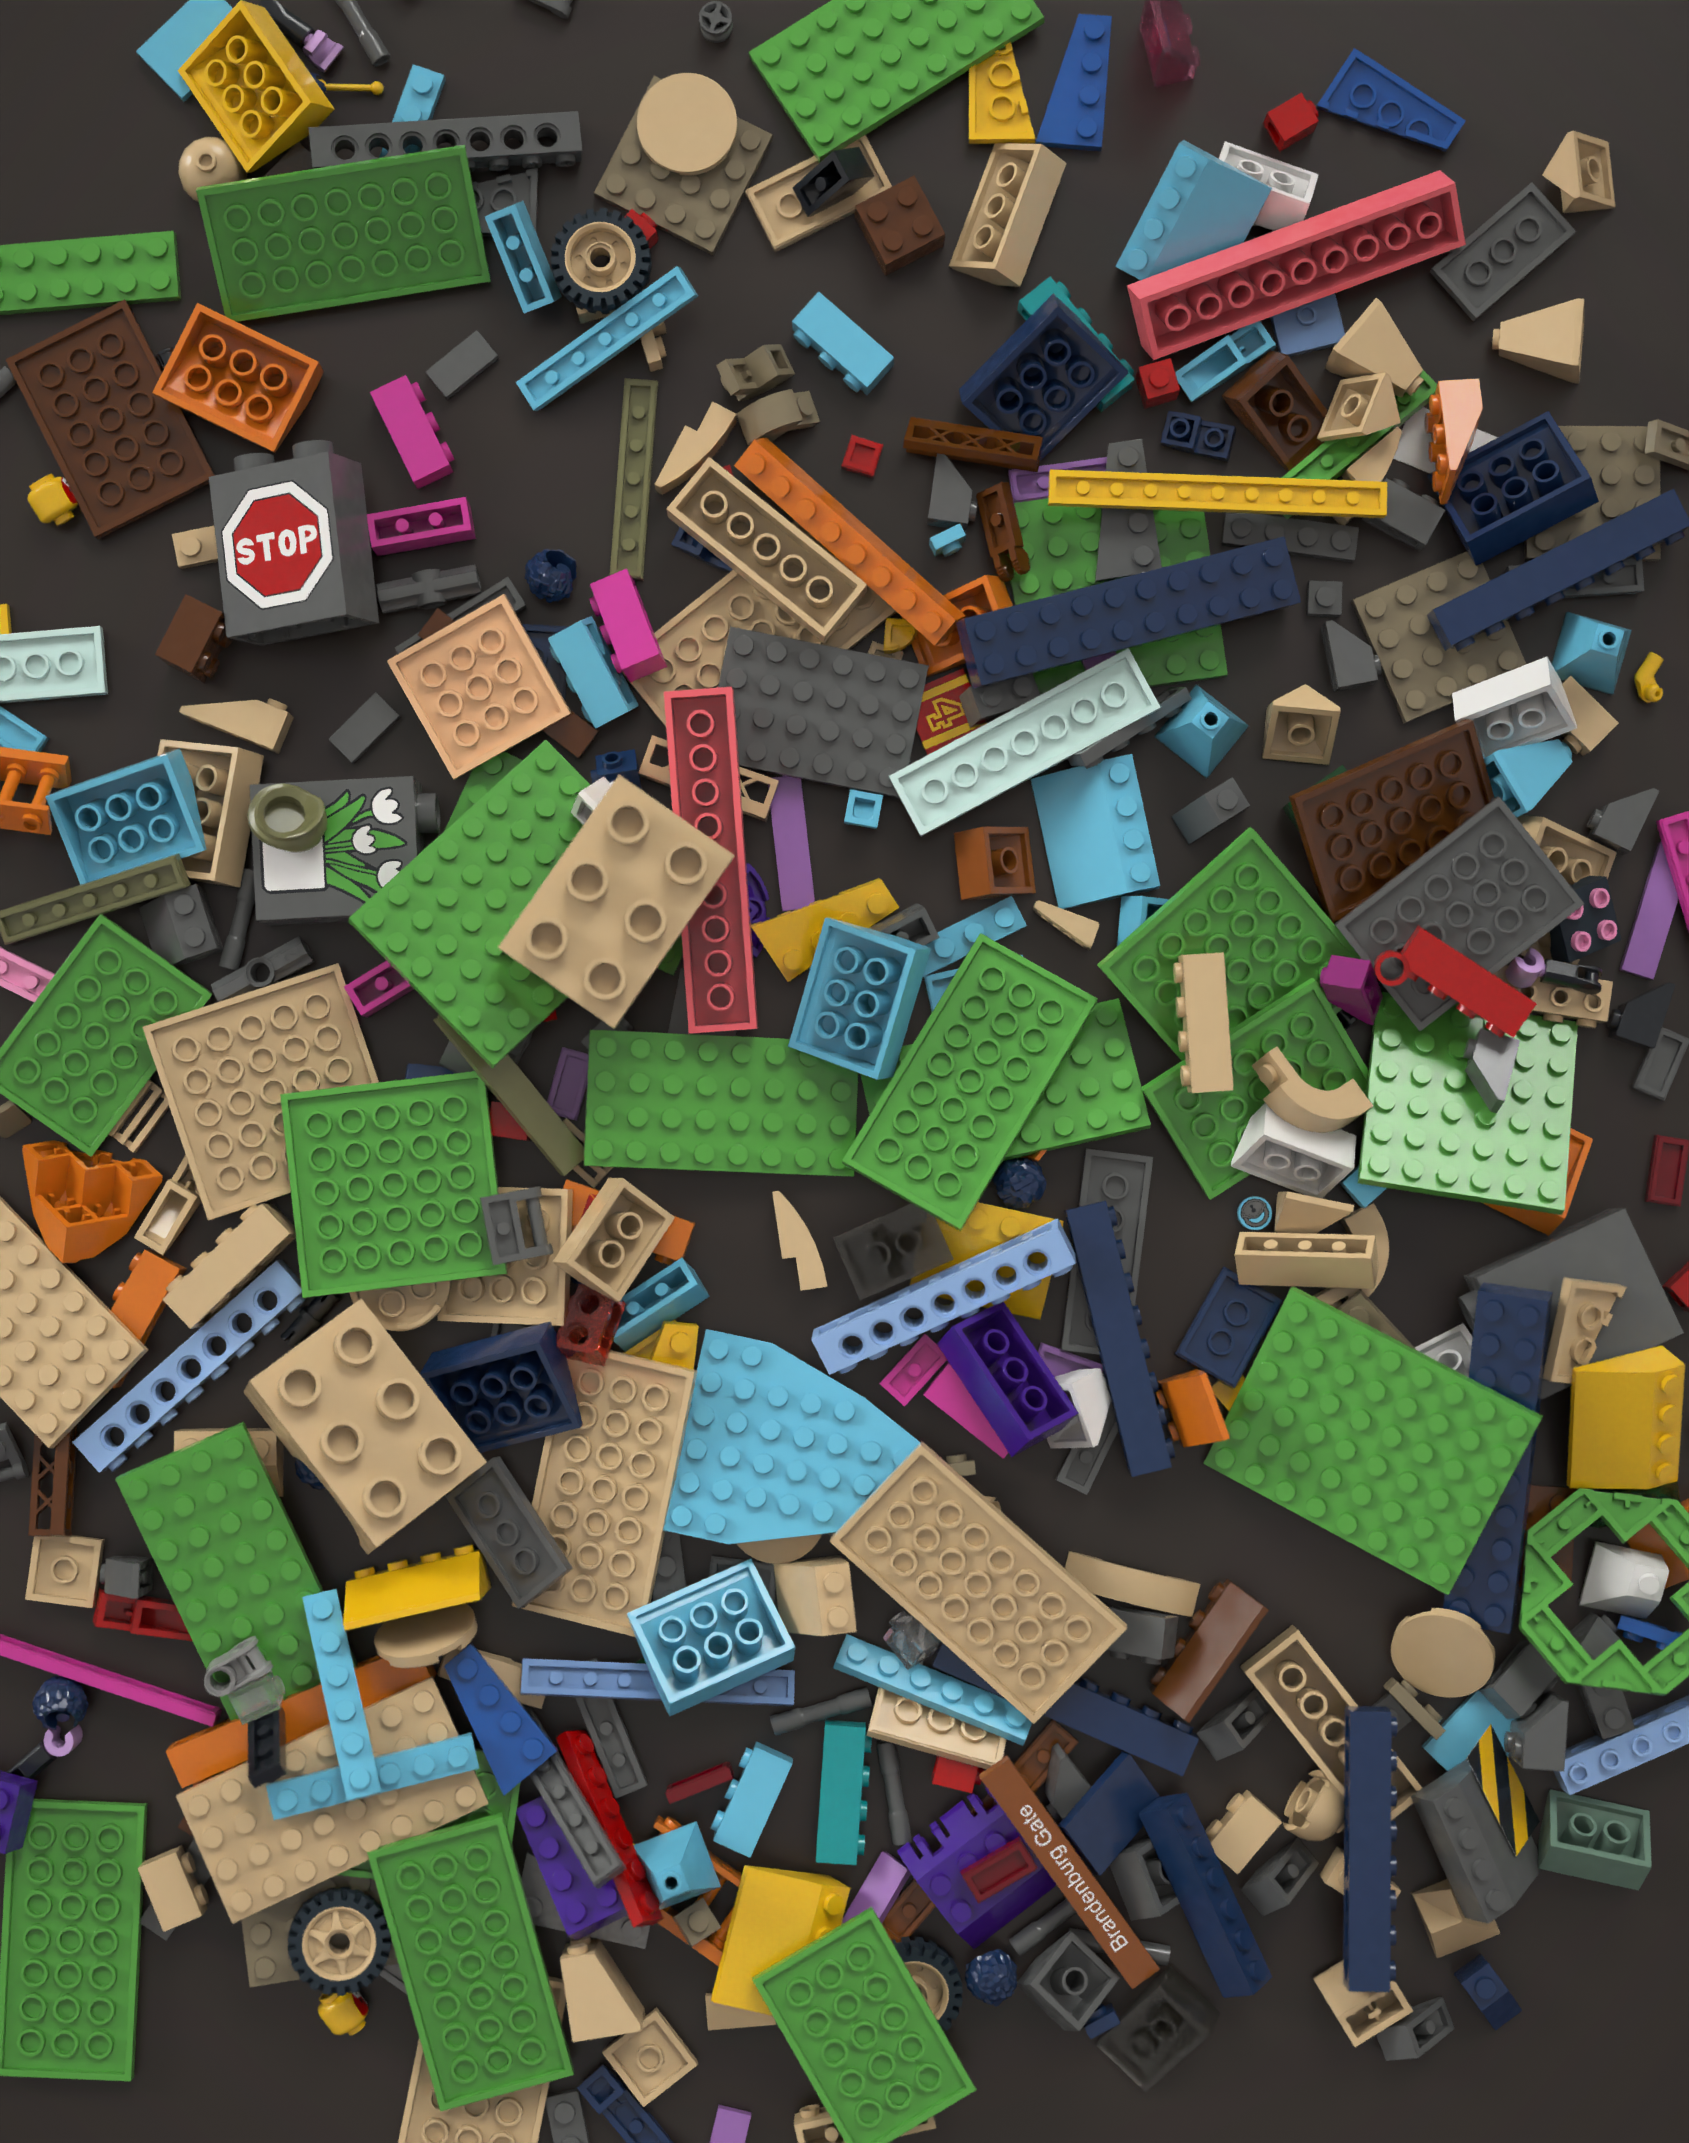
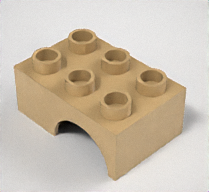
M618 775L498 948L615 1029L699 906L726 871L735 855L621 775Z
M362 1298L251 1379L244 1390V1394L292 1457L301 1460L316 1475L339 1504L354 1527L360 1541V1546L367 1555L487 1463Z

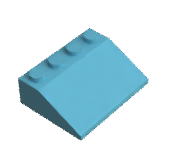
M1185 140L1181 141L1115 267L1139 280H1143L1243 243L1267 200L1272 187Z
M180 748L45 796L80 885L179 853L181 858L206 850L193 781Z
M1132 754L1105 759L1098 765L1087 769L1085 766H1078L1031 779L1055 897L1059 908L1077 907L1121 896L1153 891L1160 887Z
M825 917L788 1047L876 1080L893 1077L931 948L901 937Z
M752 1559L627 1613L628 1620L654 1685L669 1717L794 1661L795 1646Z

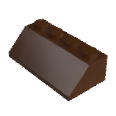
M1228 1578L1223 1584L1218 1582L1208 1595V1599L1211 1600L1204 1611L1199 1609L1194 1614L1188 1624L1191 1630L1184 1639L1179 1637L1176 1640L1174 1658H1170L1165 1667L1159 1665L1149 1679V1682L1152 1684L1149 1688L1151 1693L1188 1723L1193 1719L1269 1611L1260 1601Z

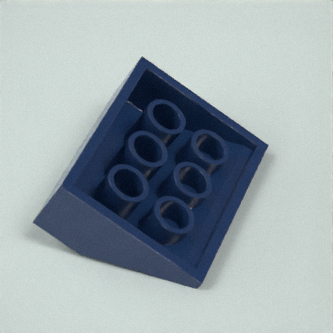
M1053 293L959 389L962 404L988 428L1043 437L1041 461L1128 374V370L1080 318Z
M1549 411L1468 453L1448 503L1442 504L1461 542L1477 566L1596 504L1599 500L1591 476ZM1433 472L1427 475L1431 485Z
M551 1321L432 1352L420 1372L421 1377L480 1453L578 1429L583 1425L565 1350Z

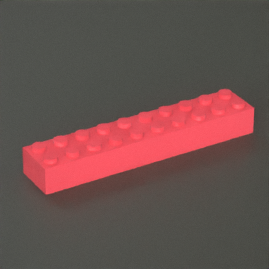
M1439 170L1127 285L1141 346L1153 360L1466 245L1456 184Z
M733 687L665 691L664 704L672 812L735 855L726 871L681 932L689 1034L757 1029L758 1017Z

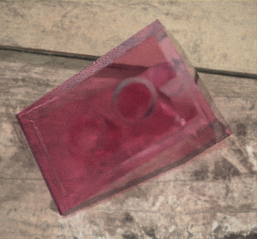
M1145 0L1139 26L1155 88L1194 79L1197 66H1200V55L1197 46L1191 45L1189 35L1192 34V23L1189 14L1183 13L1182 5L1177 0Z

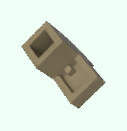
M781 344L762 345L745 358L725 359L716 365L721 375L722 385L729 392L730 396L736 395L738 401L754 398L775 388L795 375Z
M792 389L763 397L736 414L747 445H750L755 439L765 437L770 441H774L787 431L811 428L820 423L810 391L793 393Z

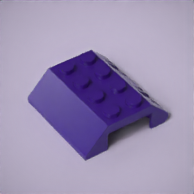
M985 1786V1789L988 1792V1794L991 1797H993L988 1788ZM972 1792L967 1798L978 1813L976 1816L964 1800H962L940 1817V1820L950 1833L949 1837L937 1821L930 1824L931 1832L941 1843V1848L933 1853L926 1839L917 1834L913 1841L922 1853V1858L909 1841L899 1848L897 1852L916 1882L955 1932L975 1949L1057 1886V1884L998 1802L995 1800L997 1804L987 1811L979 1796ZM1020 1836L1038 1869L978 1904L960 1871Z

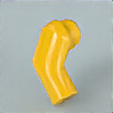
M1653 652L1648 653L1634 676L1638 695L1647 703L1657 702L1663 696V689L1659 688L1654 675L1664 660Z

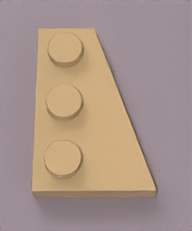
M1564 1278L1543 1379L1550 1382L1571 1384L1572 1368L1589 1364L1597 1348L1595 1340L1602 1326H1608L1613 1316L1609 1312L1616 1298H1622L1627 1287L1614 1283Z

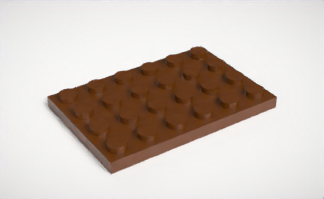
M126 300L5 359L95 538L100 539L209 484V477L215 476L182 409L152 393L163 371Z
M1462 720L1289 796L1324 913L1332 922L1342 919L1495 799L1473 720Z

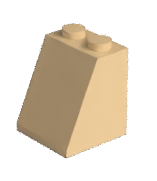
M835 1555L773 1564L778 1613L788 1633L828 1636L857 1632L849 1562L842 1556Z
M585 1936L579 1940L571 1938L570 1943L565 1944L560 1963L572 2041L578 2042L640 2032L645 2018L644 2006L601 1940H591L590 1936Z

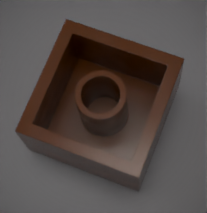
M915 175L855 205V219L885 276L944 246L945 232Z
M185 594L155 655L168 666L205 683L207 677L212 678L218 669L220 660L217 658L222 648H227L232 639L226 637L224 613Z

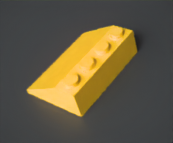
M243 0L236 4L178 70L247 173L254 172L309 135L308 127H319L334 110L328 98L265 7Z
M978 1202L960 1232L925 1212L910 1285L1055 1219ZM1034 1252L1028 1257L1035 1264H1040L1047 1258L1041 1252ZM1003 1266L997 1271L1000 1276L1009 1278L1016 1273L1009 1266ZM1051 1275L1041 1279V1283L1030 1290L1023 1291L1021 1288L1010 1293L1011 1296L1004 1301L1010 1312L1040 1320ZM972 1280L966 1285L971 1291L975 1292L981 1291L985 1287L978 1280ZM941 1294L938 1296L939 1298L954 1301V1299L947 1294ZM990 1302L981 1307L989 1308L993 1306V1304Z
M1660 1345L1572 1368L1567 1486L1569 1488L1651 1489L1678 1481L1685 1364L1664 1346Z
M473 1544L454 1548V1554L441 1557L440 1552H434L420 1556L421 1562L408 1565L407 1559L388 1563V1569L375 1572L374 1567L354 1571L355 1577L346 1581L343 1617L344 1630L481 1600L492 1588L485 1557L480 1549L474 1550Z
M744 1865L711 2001L773 2016L755 1986L752 1977L840 1926L850 1887L830 1875Z

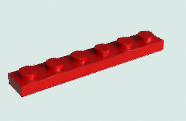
M586 1730L565 1731L557 1736L556 1739L568 1769L627 1868L613 1879L632 1926L636 1928L654 1925L664 1919L659 1908V1901L653 1894L646 1877V1870L638 1858L632 1836L627 1830L620 1814L619 1804L613 1797L607 1782V1775L594 1751L593 1741L588 1736Z

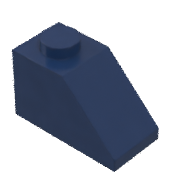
M1481 1954L1454 1973L1495 2031L1522 2011L1507 1987Z

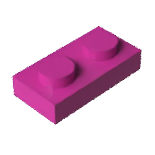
M924 1333L879 1384L905 1407L947 1359L939 1346Z

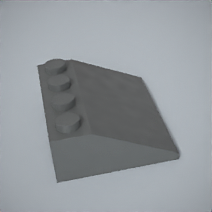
M1464 1760L1411 1795V1799L1464 1917L1489 1924L1514 1907L1542 1871V1869H1538V1849L1530 1835L1517 1857L1515 1856L1468 1760Z

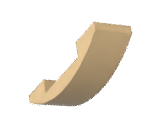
M1068 1551L1064 1568L1091 1593L1137 1606L1193 1617L1200 1583L1168 1575L1163 1576Z

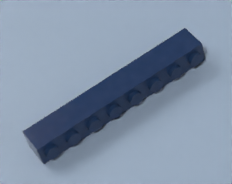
M1672 489L1433 609L1427 617L1444 650L1447 651L1455 647L1457 652L1475 643L1473 637L1483 632L1488 637L1504 629V621L1515 616L1518 622L1535 613L1534 606L1545 601L1548 607L1565 598L1564 591L1572 587L1580 591L1595 583L1594 576L1605 572L1606 576H1610L1625 568L1624 561L1635 557L1636 561H1640L1655 552L1654 546L1662 542L1669 546L1685 537L1683 532L1689 528V517L1675 490Z
M1100 1201L1064 1210L1129 1475L1135 1477L1171 1468L1170 1459L1175 1458L1174 1447L1171 1438L1165 1439L1162 1426L1167 1425V1419L1163 1405H1156L1154 1392H1158L1159 1387L1154 1371L1148 1372L1145 1359L1151 1358L1146 1338L1140 1339L1137 1326L1143 1325L1138 1305L1132 1306L1129 1293L1134 1292V1286L1130 1272L1124 1273L1121 1260L1126 1259L1122 1240L1115 1239L1113 1227L1118 1226L1114 1207H1107L1106 1201Z
M940 1641L931 1661L932 1667L1003 1697ZM1081 1678L1080 1682L1076 1681L1043 1714L1050 1719L1182 1777L1199 1741L1196 1733L1192 1732L1194 1728L1192 1725L1179 1719H1175L1173 1723L1161 1718L1162 1712L1147 1705H1144L1142 1710L1130 1705V1698L1115 1691L1112 1692L1111 1696L1098 1691L1100 1685L1085 1678Z
M1345 1706L1343 1984L1348 1992H1390V1981L1396 1980L1395 1960H1390L1391 1946H1396L1395 1925H1391V1911H1396V1892L1391 1890V1877L1396 1876L1397 1863L1395 1855H1391V1842H1396L1397 1827L1396 1821L1391 1820V1807H1396L1397 1790L1396 1786H1391V1772H1396L1397 1754L1396 1751H1391V1737L1397 1736L1396 1716H1392V1712L1387 1707Z

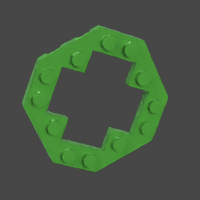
M1579 1488L1525 1533L1519 1629L1565 1684L1664 1696L1689 1676V1628L1643 1666L1620 1639L1593 1660L1548 1607L1552 1601L1573 1585L1551 1556L1600 1517L1622 1544L1649 1523L1689 1570V1513L1675 1499L1647 1498L1641 1495L1597 1492L1591 1489ZM1688 1582L1669 1599L1689 1621Z

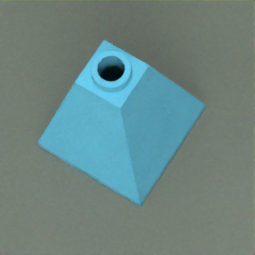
M1566 612L1551 664L1562 681L1572 676L1583 687L1613 695L1632 630Z
M1196 684L1189 693L1192 699L1182 705L1181 712L1168 719L1155 738L1205 778H1208L1249 725Z
M1559 739L1497 750L1484 758L1494 797L1500 796L1516 818L1525 814L1536 806L1571 765L1572 752L1569 746Z
M697 1821L634 1845L638 1858L646 1870V1877L653 1894L659 1901L660 1910L721 1887Z

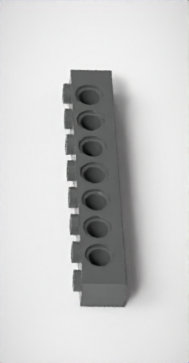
M578 111L308 127L313 169L378 159V157L370 153L375 147L385 148L388 153L384 157L407 154L404 149L408 145H417L422 151L438 149L437 147L442 143H450L453 146H466L470 172L475 171V168L489 167L491 171H503L508 169L509 166L522 165L525 169L540 168L542 164L556 163V166L569 167L575 165L576 162H581L582 157ZM547 136L552 138L555 144L551 147H544L538 140L541 137ZM513 138L519 140L522 146L518 149H510L505 145V142ZM475 141H484L489 147L484 151H477L472 148L471 144ZM342 149H349L354 153L353 157L347 160L340 159L336 154Z

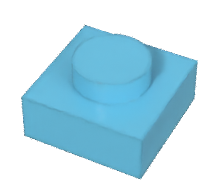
M959 523L931 537L929 546L934 556L943 553L944 557L962 549L961 544L965 542L966 534Z

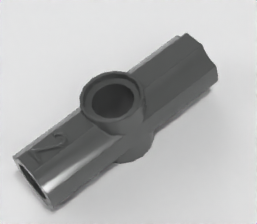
M475 564L444 571L440 569L422 570L413 573L412 577L377 584V594L383 614L416 607L418 609H433L446 605L447 601L477 596L482 593L480 578Z
M298 936L262 957L251 959L247 965L211 984L217 1001L220 1002L278 983L315 961L308 945L301 936ZM266 964L269 967L270 976L266 981L259 982L256 977V970L260 965Z

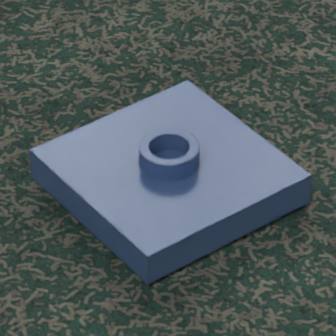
M1335 293L1270 317L1279 353L1287 354L1289 357L1333 347L1345 335Z

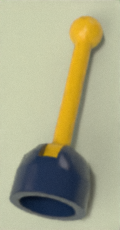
M310 73L324 94L326 91H371L375 95H380L384 90L383 84L379 81H375L371 85L326 84L324 78L319 74Z

